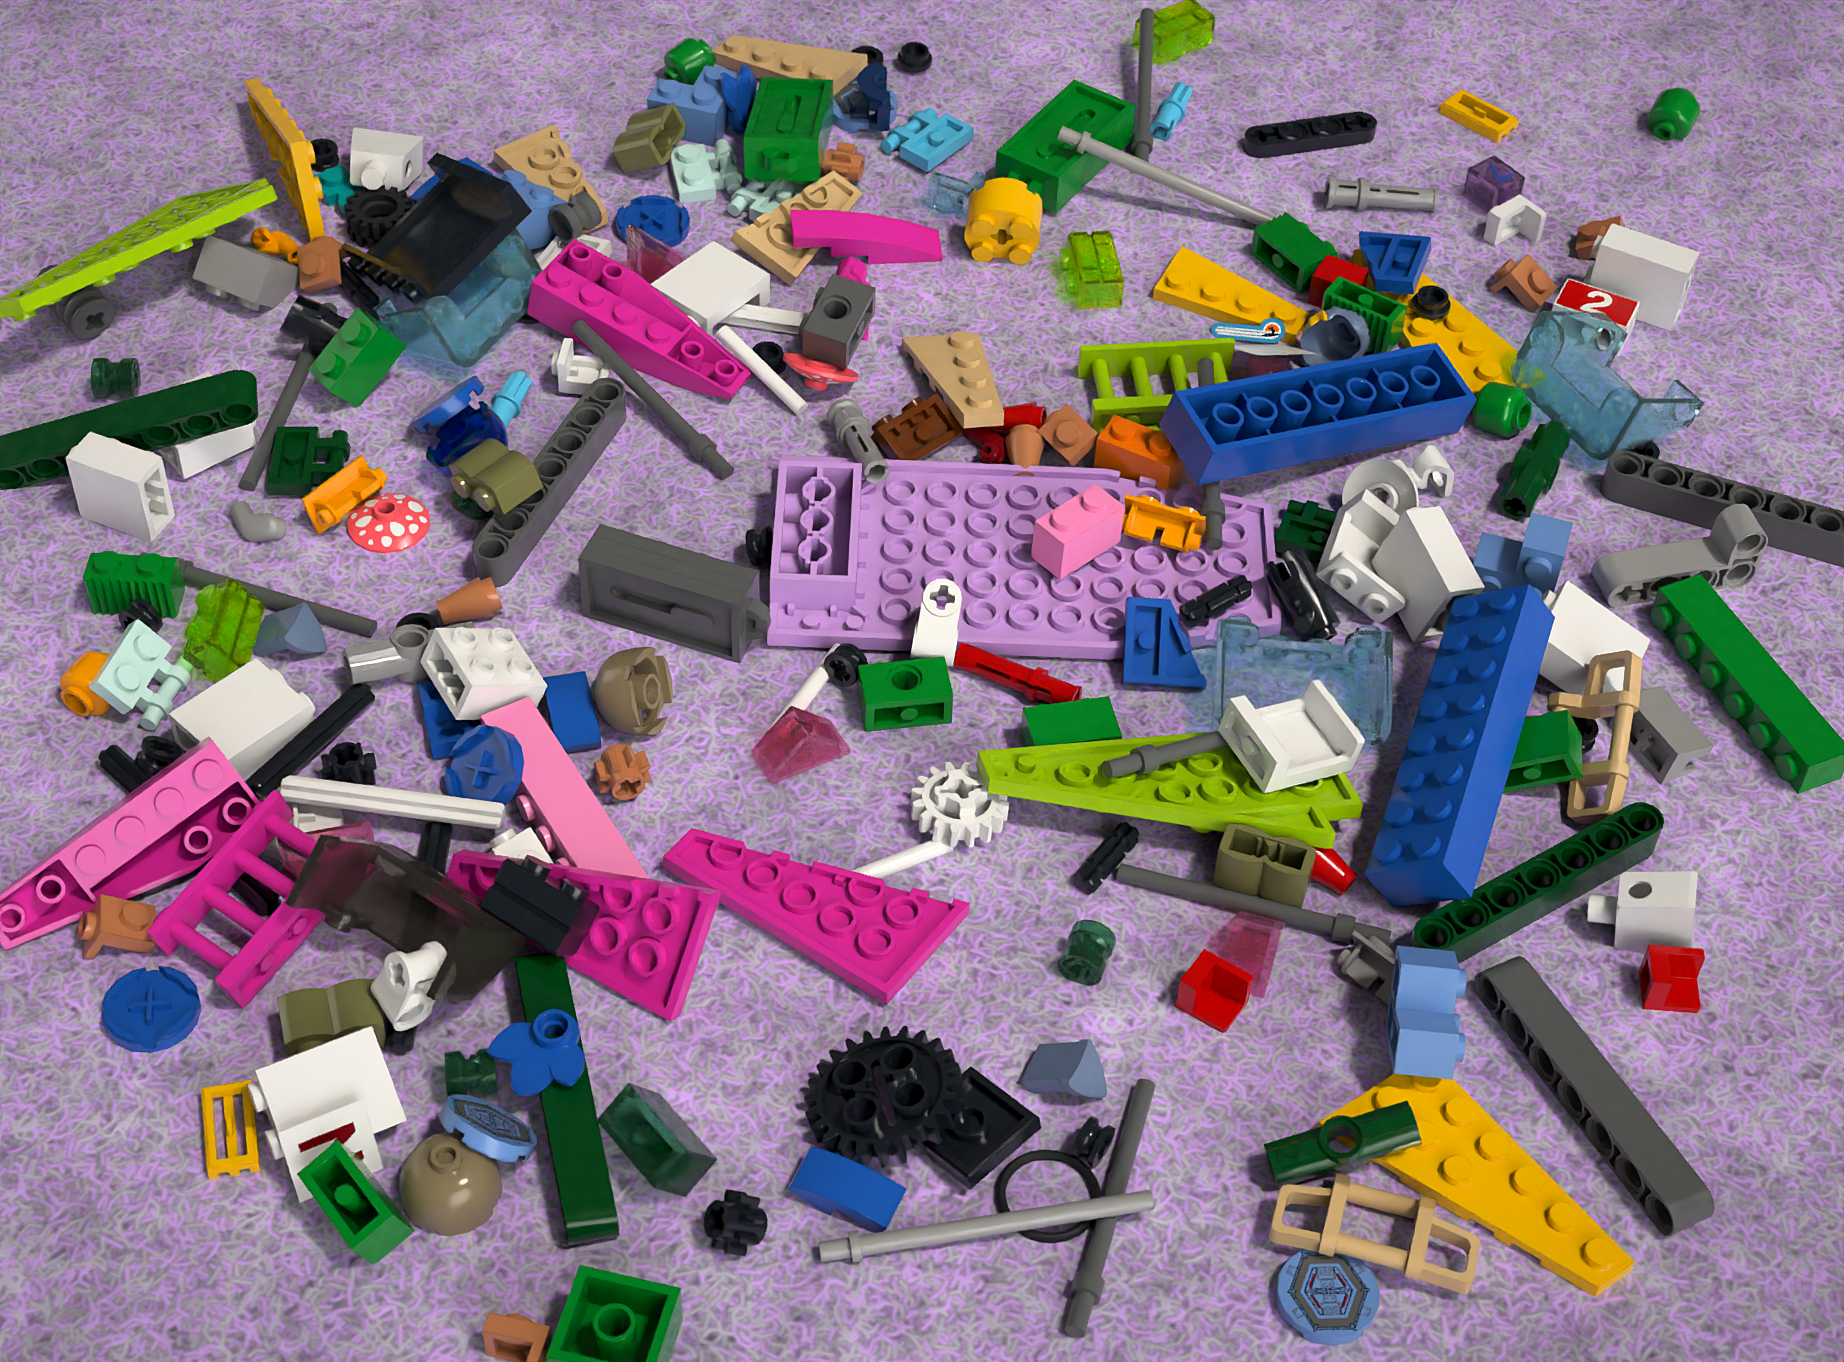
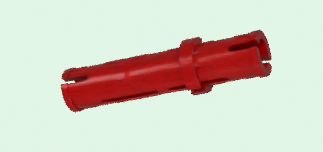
M961 643L954 657V668L963 669L992 682L1025 694L1026 699L1037 702L1039 699L1054 704L1081 699V686H1075L1049 676L1048 670L1037 667L1034 670L968 643Z

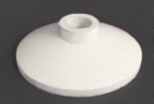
M1374 459L1358 465L1350 473L1344 484L1342 506L1367 489L1382 502L1383 494L1386 491L1390 496V505L1388 507L1398 515L1412 507H1419L1418 490L1413 478L1406 469L1391 460Z

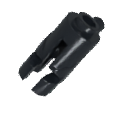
M299 294L279 331L295 340L307 336V346L322 352L347 321V318L331 311L326 305ZM374 309L366 311V313L380 321L379 315Z
M1295 548L1281 554L1289 572L1283 562L1277 564L1274 561L1268 562L1264 566L1268 583L1283 609L1294 623V628L1299 632L1304 642L1312 640L1314 645L1317 646L1335 637L1338 634L1335 628L1341 622L1327 598L1320 579L1313 572V566L1303 548Z

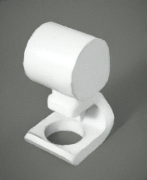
M1429 445L1414 460L1413 467L1411 468L1406 467L1402 460L1393 461L1408 471L1416 484L1417 490L1418 488H1426L1429 479L1441 497L1447 498L1451 495L1454 472L1436 446ZM1385 491L1383 494V502L1387 506H1389L1390 496Z

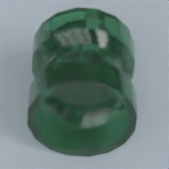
M94 358L91 365V387L94 397L109 398L112 394H120L123 398L138 397L140 389V367L136 358H122L119 362H111L108 358Z
M1077 921L1069 933V945L1062 950L1058 959L1057 967L1059 972L1070 981L1085 986L1097 985L1106 970L1105 960L1112 956L1117 939L1114 933L1107 926L1097 921Z
M489 1047L479 1048L475 1054H470V1059H466L465 1054L460 1050L446 1051L444 1053L447 1098L455 1094L468 1095V1089H472L473 1094L478 1093L483 1098L498 1096L497 1063L495 1058L488 1055L487 1050Z

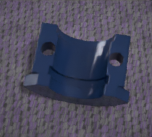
M875 62L866 66L858 74L857 89L860 96L866 100L867 105L849 106V111L854 112L850 113V119H868L870 129L890 131V91H887V67L879 62Z

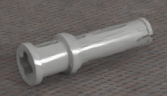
M1328 175L1325 183V208L1341 205L1353 206L1355 210L1362 211L1367 206L1430 212H1435L1437 208V188L1370 184L1366 178L1359 177L1357 181L1339 180L1334 175Z
M844 398L834 402L828 409L827 422L836 431L838 441L842 446L851 450L858 463H862V471L867 481L870 483L884 481L889 475L890 468L871 438V424L863 416L861 407L852 399ZM843 409L847 412L848 416L845 417L843 415Z

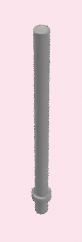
M1062 126L1057 140L1077 148L1076 152L1082 155L1084 151L1258 226H1261L1262 223L1266 224L1268 220L1272 221L1274 217L1277 219L1276 216L1090 138L1091 133L1086 131L1081 134Z
M1144 1190L859 1235L858 1230L850 1231L846 1238L818 1242L821 1262L852 1258L853 1263L863 1261L862 1256L1150 1211L1154 1210V1201L1151 1190Z

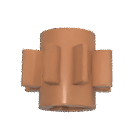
M838 141L837 150L828 148L823 163V176L834 170L849 183L851 181L860 182L865 167V155L857 153L858 147L855 144Z
M616 744L610 746L602 753L601 761L594 762L597 772L595 779L600 792L605 793L611 790L614 798L619 800H628L638 796L644 790L645 783L651 782L648 771L651 767L645 751L634 754L631 745Z

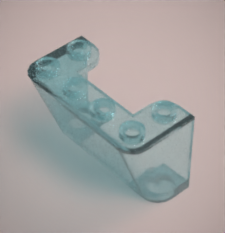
M515 228L447 297L435 296L427 300L421 307L398 312L391 301L387 299L374 310L378 313L380 321L387 325L407 345L402 354L460 367H471L527 312L531 282L540 274L542 268L517 228Z
M1541 311L1513 361L1511 368L1513 382L1517 387L1523 389L1527 397L1551 420L1564 424L1566 431L1572 435L1571 439L1595 460H1605L1617 451H1629L1682 431L1692 424L1704 402L1679 380L1672 381L1663 398H1643L1610 368L1628 334L1605 313ZM1606 329L1610 333L1611 341L1609 347L1603 351L1598 345V335L1601 330Z
M1235 615L1229 616L1226 619H1218L1211 643L1212 729L1218 731L1231 698L1245 695L1253 707L1258 709L1303 697L1309 682L1319 679L1351 722L1359 729L1365 740L1364 745H1377L1385 742L1391 732L1393 632L1381 631L1376 626H1360L1355 629V632L1350 633L1346 637L1343 645H1335L1325 639L1296 642L1277 635L1259 639V627L1251 623L1248 617Z

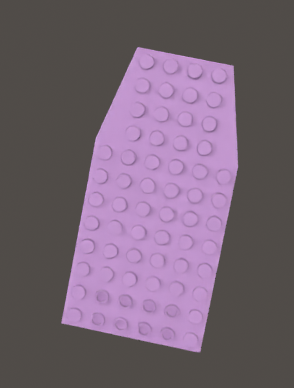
M782 455L781 460H779L770 569L769 615L771 624L767 632V645L831 648L836 643H850L859 649L911 651L916 622L919 621L924 590L930 582L936 579L953 581L961 591L962 602L957 626L959 633L955 653L961 643H968L995 655L1088 659L1123 658L1125 602L1128 596L1170 599L1178 615L1180 613V605L1191 599H1196L1197 596L1223 582L1227 584V580L1238 574L1244 575L1248 581H1251L1253 588L1251 589L1250 597L1235 603L1232 607L1209 619H1204V622L1192 628L1186 627L1182 621L1178 620L1181 630L1186 634L1191 647L1280 634V602L1269 585L1267 573L1264 570V566L1268 562L1274 561L1276 564L1272 507L1269 503L1220 493V500L1225 504L1226 520L1222 524L1223 546L1220 549L1211 550L1207 548L1206 534L1205 537L1202 536L1197 552L1190 550L1189 553H1185L1160 545L1164 532L1162 530H1156L1152 543L1124 535V530H1121L1119 543L1059 580L1031 557L1035 521L1095 483L1124 506L1126 494L1135 497L1138 495H1148L1157 499L1162 505L1173 508L1185 506L1200 513V505L1204 501V495L1198 492L1197 488L1181 485L1180 490L1171 488L1164 490L1157 487V480L1140 476L1139 481L1120 478V471L1104 468L1030 465L1027 469H1024L1021 465L884 459L890 468L888 477L880 483H870L863 474L862 463H858L855 458ZM1028 471V472L1033 473L1035 476H1030V475L1014 476V475L1017 474L1018 472ZM938 596L936 601L937 609L945 610L946 597Z

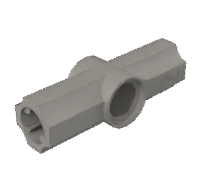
M472 621L465 622V623H460V624H455V625H451V626H446V627H441V628H457V627L475 628V626H474V624H473ZM415 624L403 625L392 632L390 639L344 648L342 650V661L350 686L396 677L403 682L409 683L427 679L429 676L420 660L434 629L427 630L425 627Z

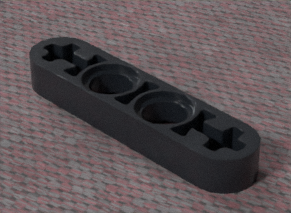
M1350 112L1253 126L1245 132L1243 150L1247 155L1254 158H1271L1370 143L1375 137L1377 120L1369 113ZM1328 131L1333 133V135H1327L1320 132ZM1287 136H1296L1300 139H1290Z

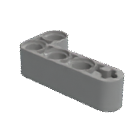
M1735 504L1727 507L1717 516L1711 534L1708 537L1612 552L1602 556L1593 564L1591 574L1609 605L1614 608L1654 601L1658 588L1700 574L1714 590L1743 586L1755 577L1768 544V537L1750 508L1745 504Z

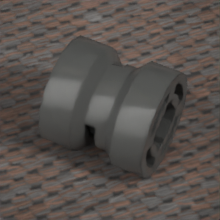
M585 192L575 194L568 200L567 205L559 204L551 209L548 214L552 230L566 243H570L574 238H579L583 230L590 231L601 224L602 221L598 204Z

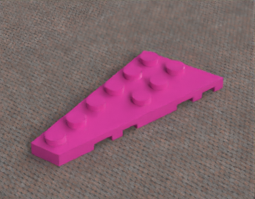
M691 828L663 856L664 869L692 886L722 890L719 903L885 1005L893 999L969 914V902L953 899L952 904L929 898L928 891L912 888L911 892H906L885 886L883 879L816 861L813 862L812 866L791 861L790 854L773 850L772 854L769 855L746 848L742 841Z
M470 850L453 853L441 895L540 950L547 952L543 947L481 909L480 905L490 886L494 884V878L503 861L514 857ZM547 863L552 867L549 875L560 882L567 878L583 885L590 891L587 898L599 905L600 908L591 927L587 929L586 936L579 950L573 956H564L565 963L669 1021L677 1018L681 1014L722 890Z

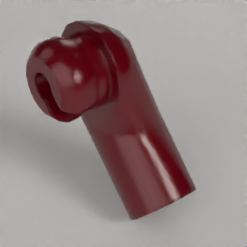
M987 427L967 428L965 432L966 438L980 446L978 455L981 463L1001 464L1004 462L1006 447L1005 439Z

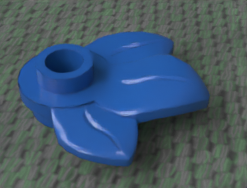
M746 64L741 65L737 80L725 72L720 74L723 97L726 105L729 107L727 111L729 124L736 133L743 134L745 133L757 94L755 75Z
M550 1009L542 1012L537 1016L534 1023L511 1024L494 1038L487 1050L489 1056L513 1063L511 1067V1086L516 1096L538 1094L547 1088L553 1079L562 1085L571 1087L581 1077L585 1067V1055L577 1045L580 1038L578 1024L572 1016L559 1009ZM555 1033L562 1034V1036L558 1038H548L550 1035Z

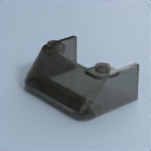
M320 835L285 904L292 908L321 911L326 915L324 922L341 932L350 933L352 928L368 930L405 954L420 950L428 942L436 941L445 948L447 956L426 996L432 1000H445L456 1005L460 1001H472L522 950L528 939L482 910L480 905L483 899L407 851L385 842Z

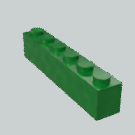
M1700 574L1658 588L1650 612L1654 626L1665 633L1674 644L1678 655L1682 659L1687 660L1699 674L1702 684L1714 692L1724 704L1727 714L1738 721L1748 733L1752 744L1757 749L1762 750L1773 763L1779 777L1788 781L1797 794L1841 779L1844 773V740L1705 578Z

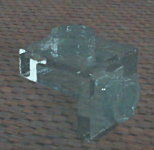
M976 171L970 181L967 182L934 172L928 184L927 208L966 220L969 195L975 188L977 191L983 187L984 173Z

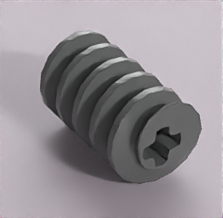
M58 264L49 265L41 269L37 277L47 272L48 270L56 267ZM93 284L62 297V300L48 306L78 340L95 338L108 328L115 315L114 305Z

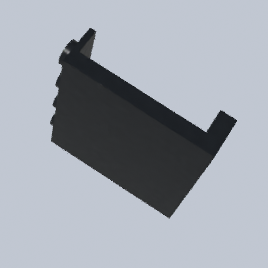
M436 153L427 162L440 181L370 250L365 253L346 243L341 246L350 257L347 261L348 265L360 277L365 278L368 276L379 287L385 284L395 295L399 296L403 293L413 304L417 305L421 302L433 309L532 212L510 182L440 153Z

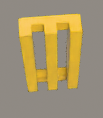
M1460 89L1441 103L1439 111L1440 114L1496 143L1501 141L1502 136L1506 137L1510 130L1514 131L1519 122L1517 117L1463 89Z
M252 1080L201 1088L209 1180L220 1178V1173L229 1172L230 1176L240 1175V1170L250 1169L251 1173L261 1171L256 1111L247 1088V1084L251 1083ZM242 1094L247 1145V1155L241 1156L238 1153L234 1095ZM223 1097L228 1154V1158L218 1159L214 1098Z

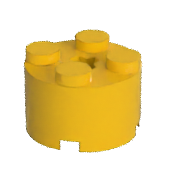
M1012 178L990 179L984 182V187L977 191L975 188L970 193L968 199L964 233L966 244L972 251V257L976 261L989 262L994 257L1010 259L1011 262L1018 265L1028 263L1031 260V255L1036 251L1040 240L1043 203L1039 194L1035 192L1034 195L1027 190V184Z

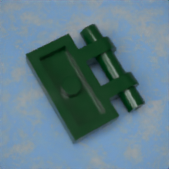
M277 427L268 479L270 495H307L312 492L313 484L324 483L344 468L345 462L349 460L351 450L350 443L348 442V433L343 430H335L332 433V438H320L318 427ZM317 458H327L328 463H317Z
M1290 499L1287 511L1284 513L1275 537V551L1285 553L1295 548H1303L1309 561L1319 564L1338 512L1320 508L1318 502L1311 500L1303 503Z

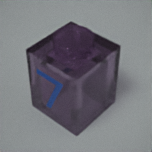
M1493 155L1468 168L1462 196L1488 214L1493 207L1501 205L1519 194L1522 195L1525 177Z

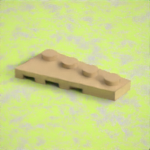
M732 35L713 50L717 64L738 72L741 65L746 64L753 71L755 77L759 79L761 77L833 80V96L868 66L866 54Z
M555 124L493 150L494 162L504 171L516 170L526 175L527 180L536 185L552 189L554 195L567 202L579 192L589 194L598 204L602 215L601 224L592 230L608 224L606 208L592 185L584 179L582 168L579 163L575 164L571 157V150L566 142H562L559 130ZM583 230L582 234H586L590 231Z
M833 170L820 178L819 181H815L804 188L796 197L788 198L780 203L775 210L770 213L766 212L756 218L751 225L746 228L743 226L735 231L730 241L791 286L821 247L793 248L790 210H835L849 212L863 192Z
M956 331L948 335L902 338V351L904 355L912 357L916 370L920 374L925 373L928 376L929 386L935 393L939 392L944 396L945 405L963 428L1004 426V410L979 333Z

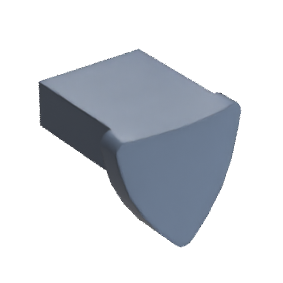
M305 602L265 616L248 646L259 657H265L286 649L306 655H316L327 650L322 628Z
M1081 1039L1079 1042L1039 1044L1022 1079L1029 1092L1034 1094L1069 1092L1071 1095L1079 1098H1101L1107 1095L1103 1066L1090 1039Z

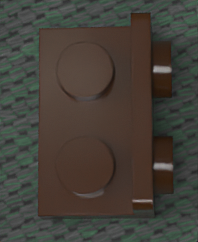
M936 393L924 401L921 397L913 399L901 409L902 414L895 418L891 414L881 418L871 427L874 432L871 438L876 446L880 445L890 460L922 461L960 438L965 430Z

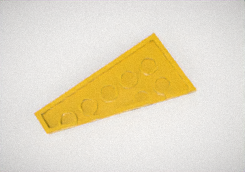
M259 78L245 80L244 84L251 114L262 139L266 140L272 161H281L283 168L277 169L293 207L297 209L303 229L308 230L310 243L316 237L325 236L318 200L323 199V191L319 178L317 176L313 177L310 164L316 163L310 140H305L302 129H297L295 120L289 118L286 108L282 109L279 99L274 98L271 88H265Z
M1353 250L1352 262L1367 268L1361 250ZM1368 273L1366 285L1370 290L1408 306L1400 339L1404 348L1437 343L1473 394L1479 392L1489 382L1519 387L1524 392L1548 387L1550 379L1548 375L1449 294L1450 311L1444 318L1430 320L1417 315L1411 306L1414 295L1424 286H1438L1424 273L1421 274L1414 294H1393L1391 292L1376 291L1371 276Z
M1393 1074L1318 1122L1317 1128L1334 1116L1345 1115L1354 1117L1408 1101L1417 1122L1422 1145L1366 1162L1370 1164L1373 1161L1398 1175L1400 1182L1426 1197L1435 1199L1437 1204L1469 1222L1472 1219L1493 1231V1237L1508 1246L1513 1243L1540 1260V1265L1594 1297L1632 1271L1635 1261L1454 1079ZM1338 1136L1335 1138L1352 1149L1356 1145L1355 1141L1350 1137Z

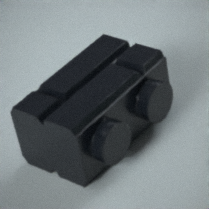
M526 855L524 859L507 858L504 860L494 878V884L490 886L480 905L481 909L555 956H573L576 954L586 936L587 929L591 927L600 910L599 905L587 898L590 891L573 880L564 878L560 882L549 875L552 867L534 856Z

